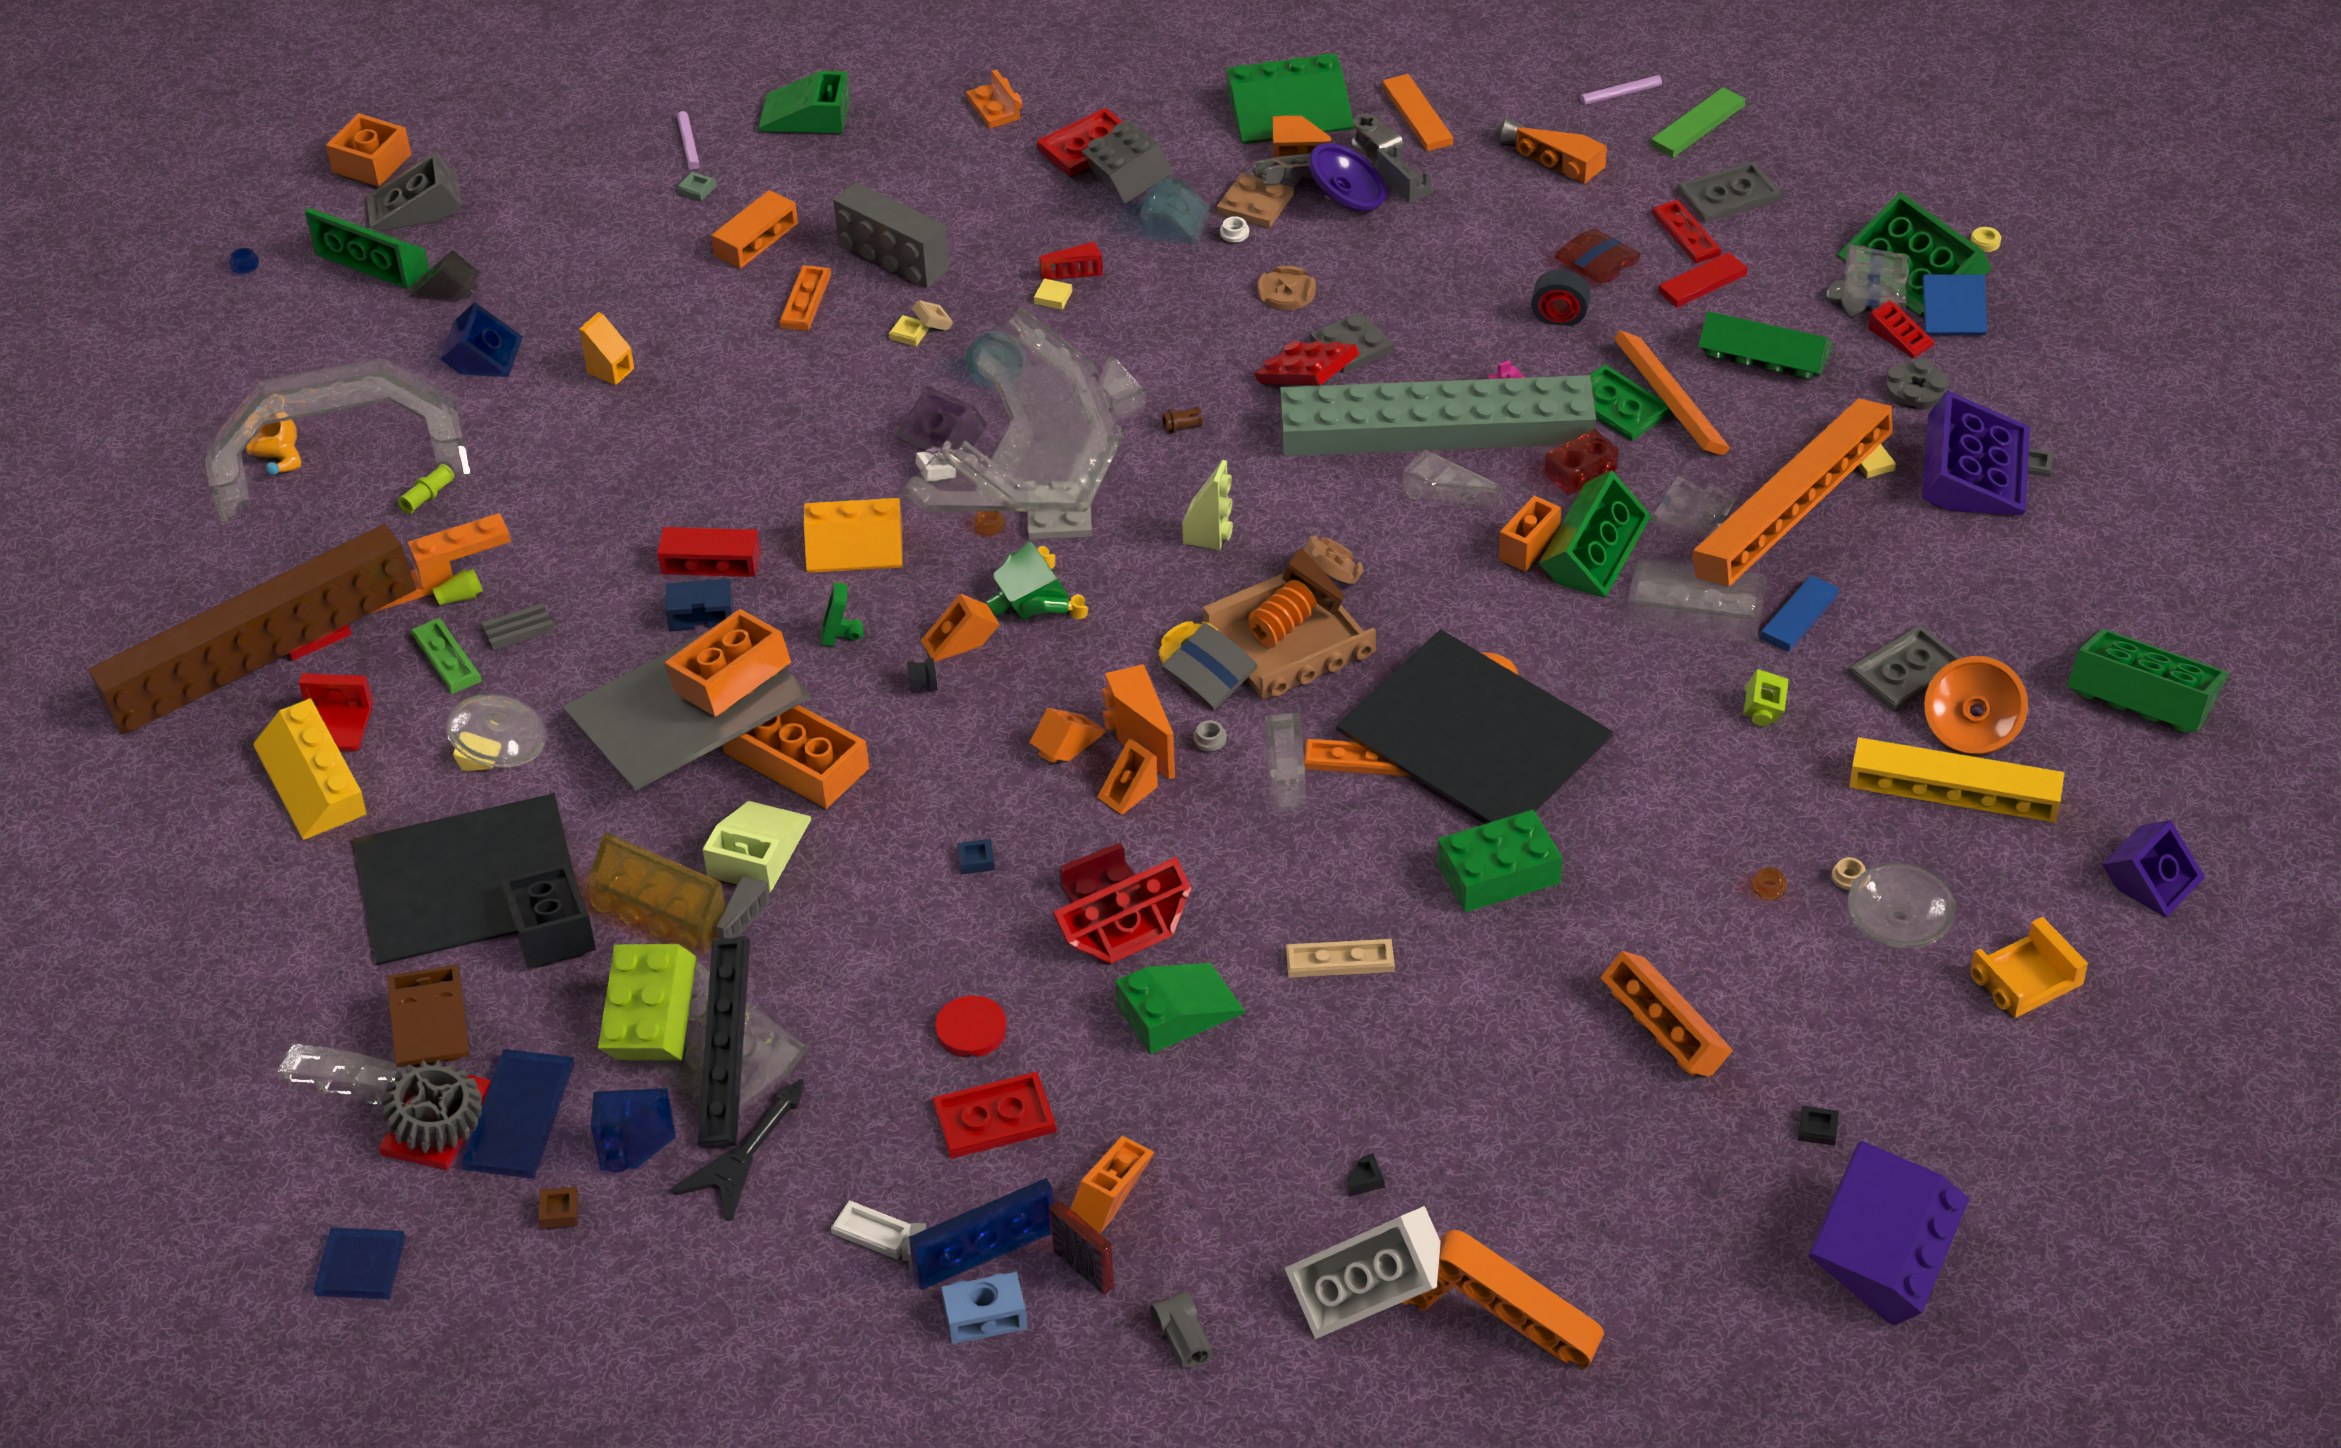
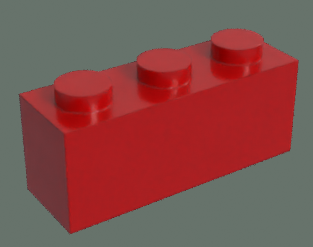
M663 527L657 555L660 572L664 575L756 577L761 548L758 530Z

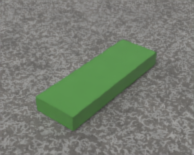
M440 618L410 630L412 638L451 694L481 682L480 674Z

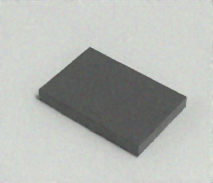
M1754 161L1677 184L1678 193L1703 223L1782 200V193Z
M1918 625L1848 667L1847 674L1892 711H1895L1925 693L1933 677L1944 666L1962 657L1922 625Z

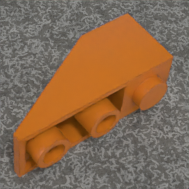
M1523 127L1517 128L1516 151L1520 152L1523 156H1529L1543 163L1548 168H1553L1566 174L1570 179H1576L1585 184L1606 167L1607 146L1590 137L1574 133Z

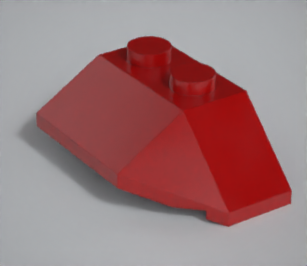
M1176 856L1057 909L1052 914L1067 945L1104 963L1113 964L1172 937L1186 899L1190 894L1191 886Z

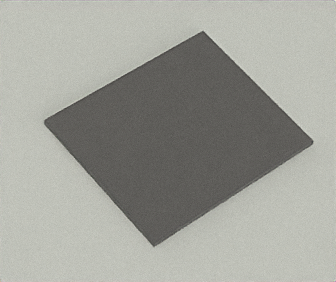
M701 634L562 707L577 727L629 786L636 791L810 699V692L784 667L776 675L730 706L725 712L714 717L674 693L664 664L665 661L703 635Z

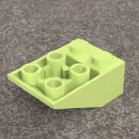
M751 801L746 802L716 825L705 844L703 855L707 877L733 884H738L742 876L765 881L768 884L769 893H771L809 825L811 816Z

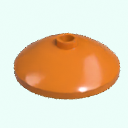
M1969 656L1952 661L1933 677L1925 695V715L1931 731L1945 746L1963 754L1984 755L2004 748L2017 737L2026 721L2028 698L2021 679L2009 666L1990 657ZM1974 707H1979L1983 710V713L1980 716H1973L1970 711Z

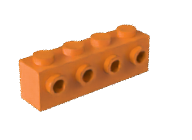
M1621 951L1600 977L1612 990V995L1634 1013L1633 1017L1655 1035L1656 1042L1665 1050L1671 1052L1678 1060V1065L1692 1076L1700 1074L1707 1077L1713 1075L1733 1051L1645 957Z

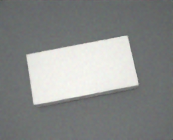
M849 1200L832 1225L831 1232L836 1236L898 1259L902 1253L903 1238H909L911 1224Z

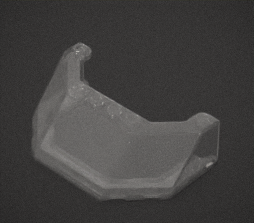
M1020 306L982 347L975 360L979 373L996 384L1011 422L991 460L966 441L957 450L950 449L952 443L947 440L926 466L907 482L902 493L927 512H1086L1120 446L1124 432L1121 425H1115L1110 413L1113 407L1106 390L1099 388L1095 375L1098 372L1094 362Z
M383 357L259 381L207 444L205 454L206 472L209 488L221 523L238 521L236 515L237 508L242 504L245 507L251 506L242 451L265 424L389 400L427 421L437 468L440 464L450 465L454 469L455 478L471 475L454 396Z

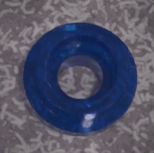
M239 248L231 254L230 268L233 272L240 274L252 272L259 266V258L252 249Z

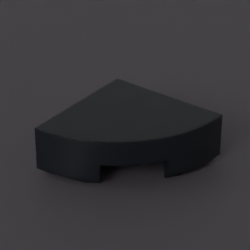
M1373 1153L1362 1157L1348 1176L1347 1189L1349 1197L1385 1188L1384 1178Z

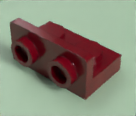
M1121 843L1102 848L1080 859L1072 860L1059 868L1061 889L1070 903L1135 875L1125 861V849Z

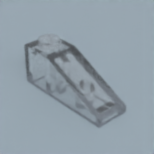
M1425 449L1403 470V492L1412 499H1420L1428 504L1499 511L1502 508L1503 486Z

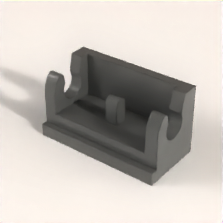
M1397 145L1393 147L1394 154L1392 157L1388 155L1387 149L1384 147L1377 150L1378 172L1409 203L1433 193V189H1431V176L1424 171L1422 179L1402 161V151Z

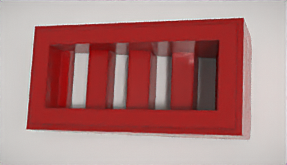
M1093 241L1039 256L1041 280L1103 275L1102 254ZM1050 264H1055L1054 270H1051Z
M1887 301L1870 314L1868 329L1914 359L1934 346L1935 341L1892 301ZM1913 340H1918L1916 343L1912 345L1910 344V342H1912Z

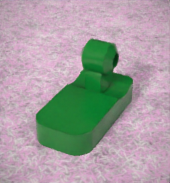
M834 582L821 625V645L834 647L835 636L847 637L849 640H860L863 637V623L860 620L842 618L847 602V584Z

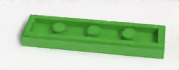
M1722 87L1651 139V147L1674 158L1744 107L1745 98Z

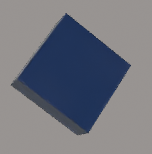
M991 839L957 843L961 875L995 870Z

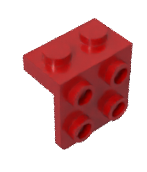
M302 673L299 686L303 700L312 699L339 751L358 750L361 746L374 704L367 676Z

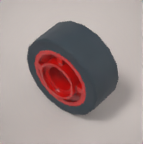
M1560 269L1544 273L1538 278L1534 286L1531 300L1532 311L1543 323L1574 326L1580 323L1586 316L1590 300L1589 285L1583 277L1572 271Z

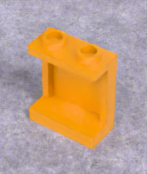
M2042 916L2031 922L2027 937L1990 955H1987L1981 948L1974 951L1970 972L1975 983L1979 986L1984 985L1993 995V999L2000 1009H2006L2014 1018H2017L2083 985L2088 963Z

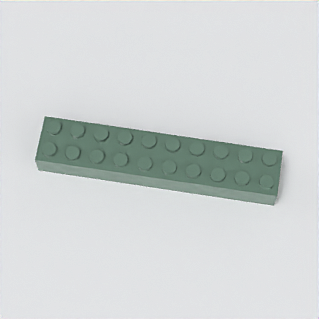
M1590 375L1280 387L1283 456L1594 444L1596 414Z

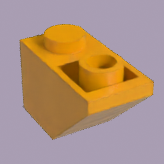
M596 313L588 322L583 324L579 331L587 373L617 385L634 369L631 347L602 313Z

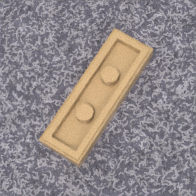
M1392 939L1286 944L1288 978L1395 972Z

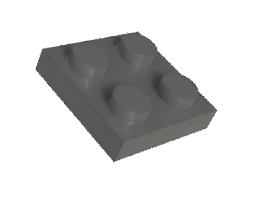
M1361 312L1310 333L1311 342L1333 343L1340 341L1342 344H1356L1360 355L1340 370L1343 373H1347L1394 352V344Z

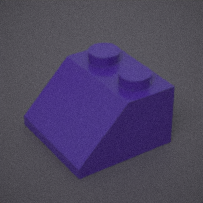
M2171 820L2140 825L2102 864L2117 890L2164 917H2168L2205 878Z

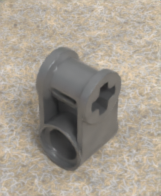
M1360 114L1354 118L1353 126L1356 130L1355 136L1352 138V145L1368 156L1371 161H1375L1374 163L1377 164V150L1383 147L1387 149L1390 157L1394 154V145H1397L1403 152L1404 143L1401 136L1395 130L1390 129L1379 121L1376 116Z

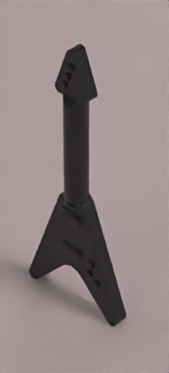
M803 1079L797 1080L777 1093V1103L742 1145L735 1147L673 1187L674 1194L681 1195L707 1188H717L721 1192L725 1219L732 1221L753 1161V1154L790 1108H798L804 1090Z

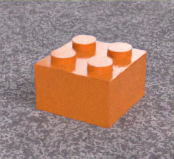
M360 113L326 144L333 173L380 187L411 156L406 127Z

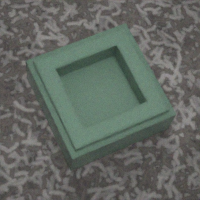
M692 171L676 187L677 194L702 201L717 186V182L714 178Z

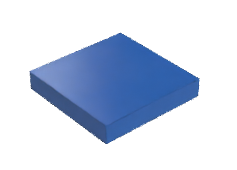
M1985 275L1923 276L1924 332L1927 335H1986Z

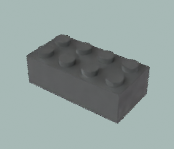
M855 182L833 199L838 244L843 249L852 250L862 255L865 260L874 261L884 266L889 272H896L906 277L911 283H918L927 288L950 270L945 224L858 182Z

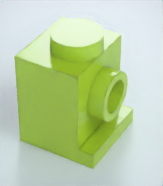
M1757 669L1745 685L1744 692H1746L1743 715L1751 717L1752 722L1758 726H1768L1771 723H1776L1785 712L1789 679Z

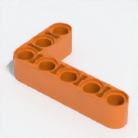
M1449 1230L1439 1238L1440 1254L1437 1287L1402 1302L1404 1305L1408 1303L1419 1306L1418 1310L1424 1311L1454 1287L1562 1362L1568 1363V1361L1580 1364L1579 1368L1581 1369L1590 1366L1604 1336V1330L1596 1321L1470 1235L1459 1230Z

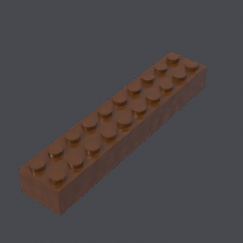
M384 523L88 668L106 713L121 735L138 729L148 722L162 717L289 654L292 650L317 640L415 591L416 587L402 544Z

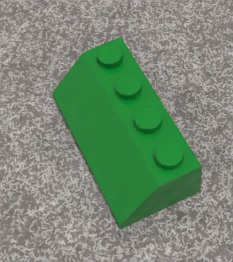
M311 208L305 210L314 252L317 256L409 289L429 270L425 248L329 213Z
M1707 311L1698 347L1706 350L1705 356L1723 360L1724 354L1736 357L1735 363L1753 366V362L1757 361L1765 363L1764 369L1782 373L1783 368L1795 370L1794 376L1812 379L1813 374L1821 376L1833 343L1824 336Z
M1611 470L1584 484L1539 564L1557 584L1605 598L1652 515Z

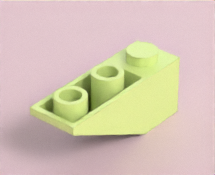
M1226 460L1220 462L1191 501L1182 522L1183 544L1220 550L1223 541L1230 540L1233 523L1228 521V517L1232 509V499L1228 498V493L1231 487L1232 476L1227 474Z

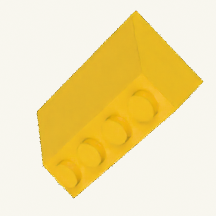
M310 698L280 710L256 739L253 746L301 838L305 840L367 815L362 792L312 699Z

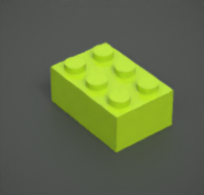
M679 944L614 945L598 1049L617 1060L682 1061L697 957Z

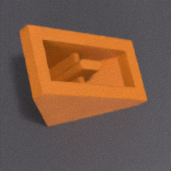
M1128 739L1097 798L1118 813L1124 814L1158 787L1157 756L1134 740Z

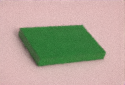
M1606 364L1590 374L1596 419L1630 441L1635 440L1673 413L1662 399Z

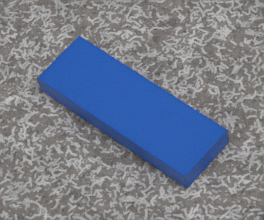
M1810 575L1761 631V639L1790 652L1839 594V587Z

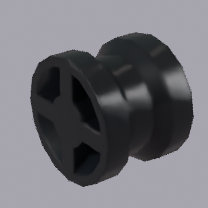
M927 658L921 663H917L914 660L907 661L911 693H917L922 688L938 690L933 658Z

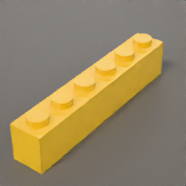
M1858 737L1849 788L2056 823L2064 772Z

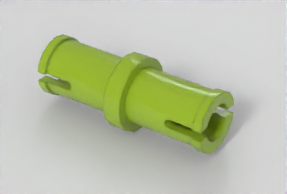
M440 464L427 477H420L415 481L413 488L399 497L397 500L399 507L405 513L412 514L425 501L433 500L441 488L453 481V471L447 465Z

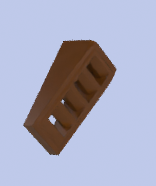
M1300 548L1288 563L1282 580L1285 582L1291 580L1302 582L1312 591L1317 604L1335 615L1345 595L1315 561Z

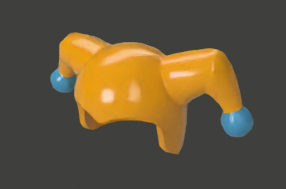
M256 409L247 420L245 434L247 454L277 458L280 463L270 462L265 467L266 473L270 476H274L278 472H292L301 467V459L294 446L297 439V428L292 418L282 411L277 410L265 413L262 409Z

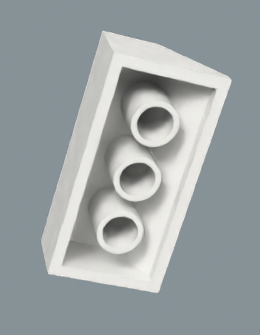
M1425 1206L1285 1267V1271L1314 1338L1322 1337L1436 1288L1440 1240Z

